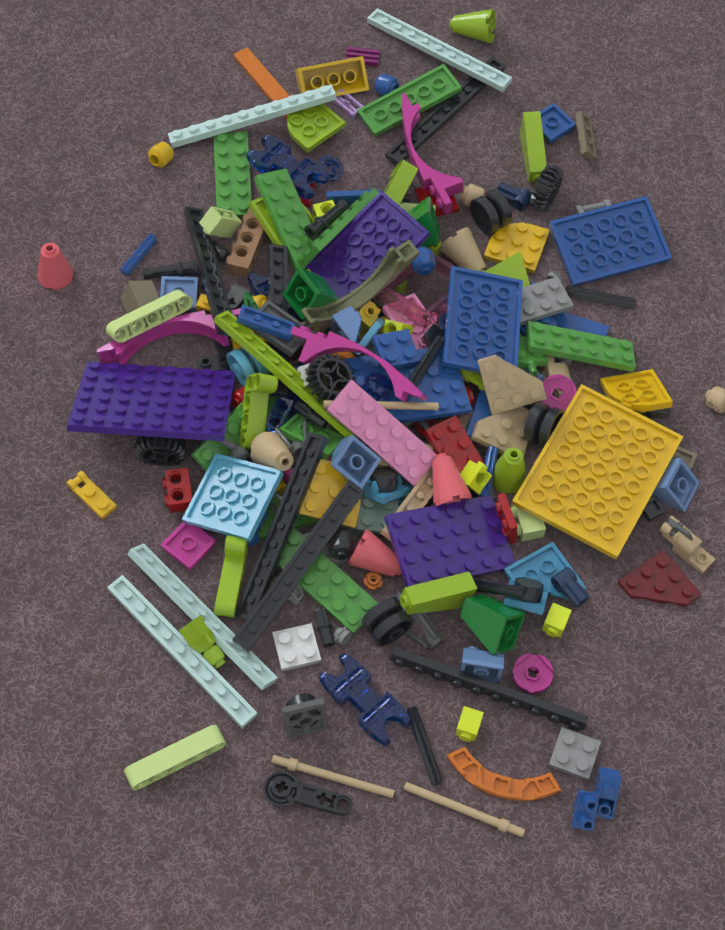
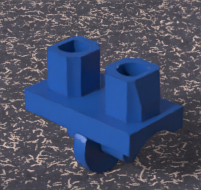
M578 790L576 801L574 802L573 828L594 830L600 797L598 791Z

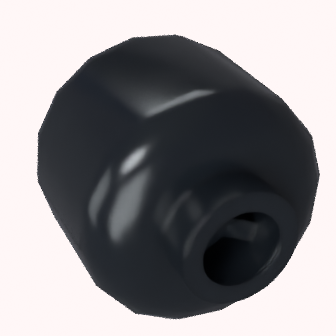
M337 530L328 543L330 556L340 561L352 556L354 553L353 536L345 530Z

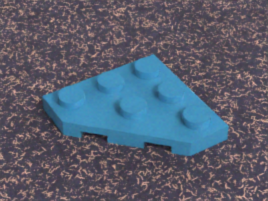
M554 542L513 563L503 571L509 580H514V583L518 577L531 578L541 582L544 585L543 589H548L549 596L569 600L563 592H558L553 587L550 580L552 576L566 567L573 570ZM576 574L577 582L586 591V586L583 584L581 579Z

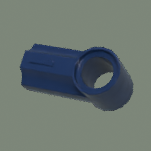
M500 182L496 189L504 195L513 208L519 211L525 209L532 195L527 188L517 189L504 182Z
M566 567L550 578L553 587L558 592H563L575 608L580 607L589 599L590 596L577 582V576L571 568Z

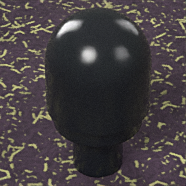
M215 240L212 241L216 259L220 262L226 261L229 255L228 250L224 245L218 244Z

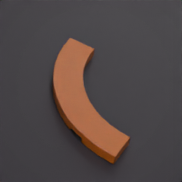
M465 746L447 755L451 765L467 782L495 797L515 801H531L550 797L561 792V788L551 772L534 778L518 780L492 773L485 769Z

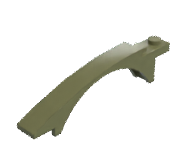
M409 239L396 249L392 246L388 249L378 268L355 290L330 304L303 308L301 312L305 320L302 324L311 329L314 334L324 332L332 326V315L350 306L355 311H358L405 270L420 252Z

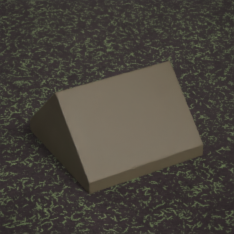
M149 280L128 281L120 298L128 314L160 297L153 281Z

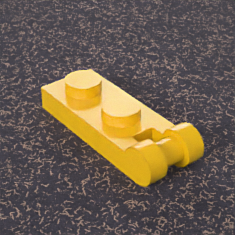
M83 471L78 472L73 480L70 479L66 482V485L102 520L117 508V505ZM82 482L84 486L79 488L78 485Z

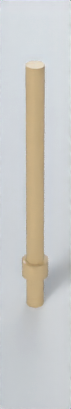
M324 400L323 408H328L333 400ZM377 401L385 409H439V403Z
M273 755L271 763L287 767V770L293 772L296 770L389 798L394 796L395 790L300 763L298 759L291 757L287 759Z
M409 782L405 783L403 790L498 827V830L504 833L508 831L520 837L524 835L525 829L511 824L507 819H498Z

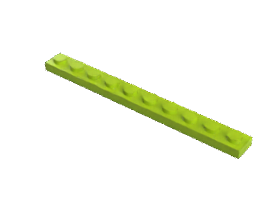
M227 310L215 316L214 323L271 373L277 376L279 380L344 437L354 435L327 412V408H323V399L317 400L316 394L311 395L312 389L304 386L305 381L301 379V373H298L294 367L247 326L237 323V318Z

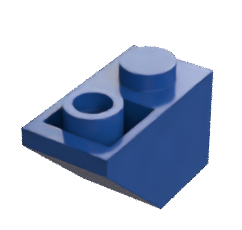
M599 767L595 784V791L600 793L596 817L613 820L621 785L619 770Z

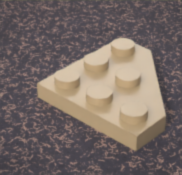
M497 355L477 360L492 415L547 399L543 382L539 378L510 364Z
M521 406L477 421L471 440L488 448L489 446L497 447L498 453L502 455L509 448H518L524 456L528 443L524 439V427L530 410Z

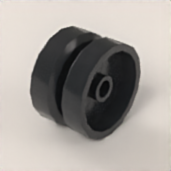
M492 189L484 193L483 196L471 200V216L477 227L484 234L490 235L498 231L499 228L511 224L512 211L508 201L500 191Z
M541 402L535 403L525 422V441L533 444L540 443V446L544 447L565 411L556 407L550 408L549 405Z
M390 597L376 604L361 620V624L366 631L372 633L371 638L378 647L389 645L402 637L412 627L414 622L409 614L407 615L406 611H403V607L397 597Z

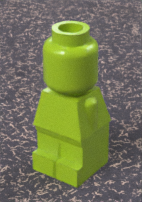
M199 615L180 629L179 632L190 647L199 653L204 652L203 657L217 669L226 662L224 660L225 655L218 645H213L216 642L213 633L204 623L205 619L203 616Z

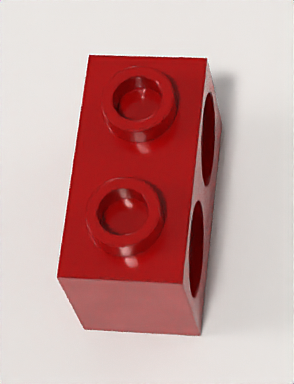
M188 468L165 470L166 478H162L163 490L167 489L168 495H164L165 506L170 507V513L186 511L192 500ZM176 498H182L180 501H175Z

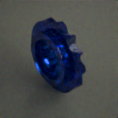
M332 155L320 157L316 164L317 172H320L321 177H325L327 181H335L343 174L342 163ZM333 165L332 170L327 171V167Z
M380 371L366 376L363 382L364 391L374 400H385L393 393L394 387L391 379L388 378L387 374H381ZM382 382V387L375 390L376 384Z

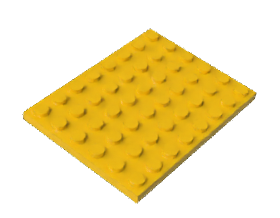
M581 384L511 504L602 553L617 559L684 436Z

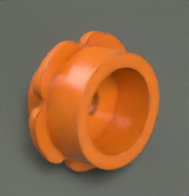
M367 573L366 578H364V585L370 590H377L383 585L381 574Z

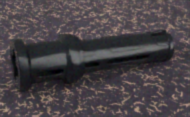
M343 199L340 200L324 215L316 217L311 225L305 226L304 231L308 238L315 240L318 234L327 230L328 225L349 208L348 203Z
M197 260L188 263L178 262L177 265L143 268L144 280L162 276L178 275V277H183L184 275L193 274L198 276Z

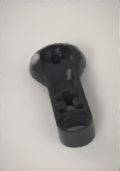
M278 771L272 773L264 783L263 791L265 797L275 806L298 804L338 816H346L352 810L353 803L348 796L301 783L288 772ZM281 784H284V788H287V791L283 790L282 793H279L275 787H280ZM321 795H323L325 800L330 802L332 798H335L333 808H330L331 803L324 802L323 805L319 804V800L316 798H321ZM341 800L346 801L349 805V808L345 811L337 808V803Z

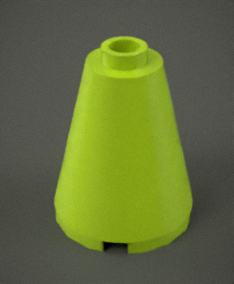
M493 9L456 15L453 19H450L449 27L453 33L482 42L492 43L495 36L492 32L493 29H496V13Z
M509 448L496 462L492 485L497 491L505 494H515L528 474L521 450Z

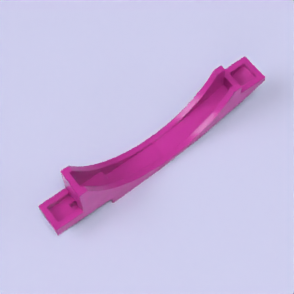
M403 93L402 122L411 164L418 168L416 175L423 190L429 188L430 194L436 198L438 208L442 209L444 214H448L451 212L452 201L449 197L463 191V180L461 177L449 176L434 170L418 156L411 141V133L415 124L420 119L419 111L421 107L419 103L412 106L406 93Z
M241 309L231 310L232 314L238 319ZM205 310L173 317L125 342L111 341L98 348L97 353L101 363L119 361V364H127L129 359L148 343L165 336L184 333L207 336L218 341L224 347L230 346L228 336L217 335L212 314L206 315Z
M293 326L291 334L306 341L299 361L303 364H310L316 357H320L323 354L327 356L337 352L362 353L376 359L385 368L392 381L395 397L406 402L408 395L424 401L427 400V397L411 381L388 362L363 346L330 331L328 335L321 332L314 334L311 333V329L305 326H300V328Z

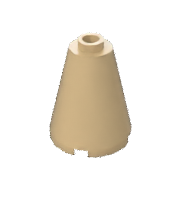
M468 227L457 231L458 235L453 238L450 236L440 246L441 251L459 267L484 272L486 269L473 234Z
M262 432L252 441L250 457L254 463L281 471H286L293 465V456L276 432Z

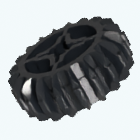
M551 164L543 169L532 191L530 199L532 207L543 212L550 207L563 181L564 171Z
M323 354L320 357H316L308 366V370L305 373L307 375L305 381L310 384L307 388L312 389L311 395L316 394L317 400H334L350 380L355 382L356 377L352 376L355 370L349 369L351 364L346 365L344 363L345 359L339 360V355L333 357L332 354L327 356ZM320 368H329V370L322 371ZM333 388H340L341 391H333Z
M138 436L134 446L136 457L145 464L149 463L152 466L178 465L180 462H183L187 454L186 441L180 438Z

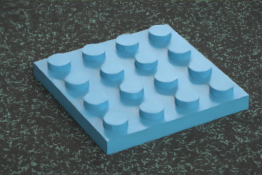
M215 453L182 520L186 524L225 535L236 536L251 542L284 474L281 470Z

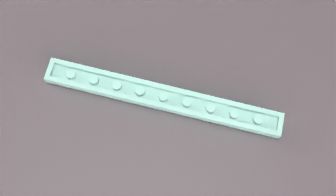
M378 8L367 17V23L501 92L512 83L511 76Z
M332 84L322 86L321 88L308 90L298 95H291L288 98L275 100L268 104L241 110L231 115H224L221 118L191 125L184 129L174 130L168 133L172 148L336 100V93Z
M144 543L129 550L127 555L192 620L199 615L203 616L205 619L204 623L213 633L216 641L215 644L261 690L276 682L278 677L252 651L247 652L234 643L232 639L235 634Z
M123 575L107 587L108 591L242 729L257 716V712L199 652L189 646L184 637Z

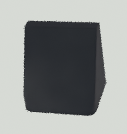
M433 323L424 334L423 343L430 347L437 335L444 337L445 333Z

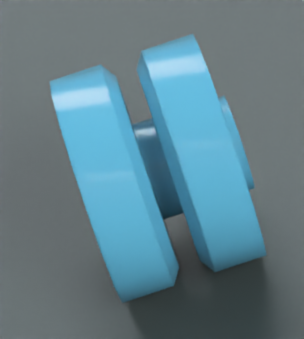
M242 346L241 351L234 349L227 353L230 369L234 372L236 379L242 387L245 386L246 379L251 374L261 373L268 375V369Z

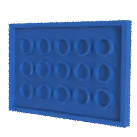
M648 196L556 219L548 224L573 287L664 263L672 259Z
M456 266L451 267L442 366L480 373L477 360L497 355L518 367L523 280Z
M443 346L417 386L427 397V400L424 401L408 395L406 402L439 403V409H386L400 423L471 413L472 408L460 370L442 366ZM428 348L417 349L420 361ZM370 356L345 359L344 363L346 365L351 364L349 369L355 370L352 375L356 377L355 383L375 401L404 402L395 397L392 381L387 371H383L381 364L376 359ZM418 365L398 368L396 370L409 380Z

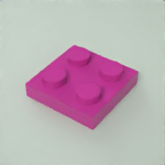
M182 522L160 546L162 550L191 571L217 543L214 538L201 528Z

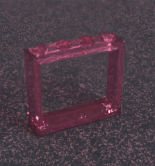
M434 254L436 267L433 271L449 279L450 269L454 265ZM411 263L374 298L426 329L430 324L435 323L437 318L446 313L448 291L426 310L395 292L394 289L415 273Z

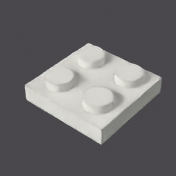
M312 623L272 632L281 671L321 663Z

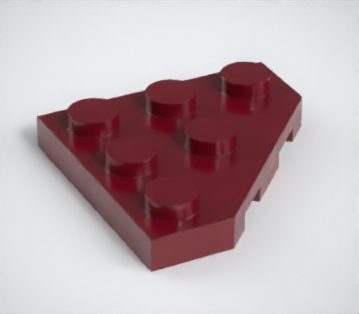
M664 550L618 580V584L624 592L634 599L641 598L652 602L672 603L686 607L702 595Z

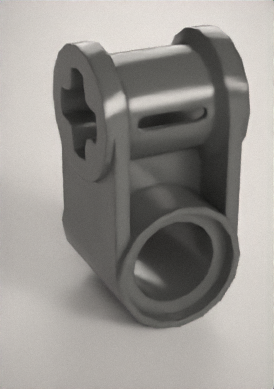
M233 284L227 294L231 310L241 309L242 305H244L243 293L249 292L252 296V291Z

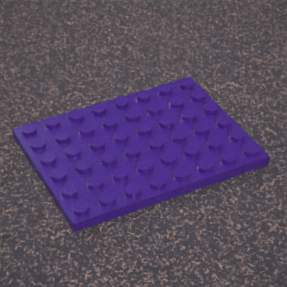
M96 361L87 362L67 423V431L224 441L236 375L233 371L229 370L212 371L211 369L199 370L189 367L174 368L172 366L156 367L154 365L141 366L136 364L99 363Z

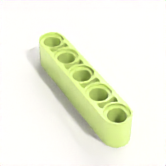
M175 290L110 322L106 327V333L119 343L125 342L189 310L193 300L181 290Z
M211 725L129 765L124 769V773L132 789L139 790L222 749L226 745V741L218 726Z

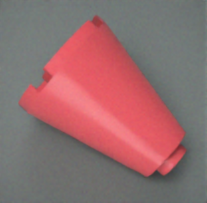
M46 243L42 246L37 271L39 283L47 289L59 290L65 288L72 281L73 268L58 245Z
M446 453L436 455V459L432 460L433 505H447L453 502H461L462 500H471V493L453 458L450 455L447 456Z
M366 529L347 564L393 578L395 575L400 576L401 569L396 554L371 531Z

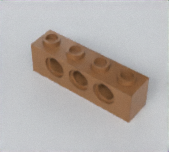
M250 208L248 213L243 216L242 228H239L237 231V241L232 244L231 256L228 255L226 259L228 273L249 278L266 235L265 230Z

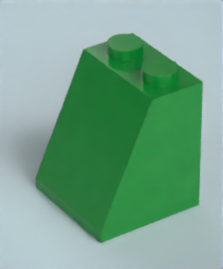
M427 197L408 212L410 216L431 234L420 247L440 243V226L431 197Z
M301 267L297 268L282 294L302 320H305L301 312L303 308L319 307L339 300V297L323 277Z
M488 594L466 597L461 606L460 617L489 652L495 655L514 650L526 613L517 608L505 606L504 602Z

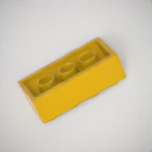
M363 56L295 69L300 93L331 84L335 93L342 88L345 90L336 93V96L369 90Z

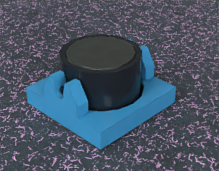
M375 468L362 489L365 491L363 496L380 504L407 496L410 492L409 487L402 485L401 475L389 468Z
M518 577L515 579V583L514 580H509V584L524 586L527 592L524 598L505 596L504 605L543 615L548 589H543L544 585L541 582L531 578Z

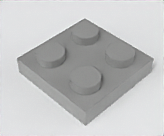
M561 727L548 766L588 781L601 741Z

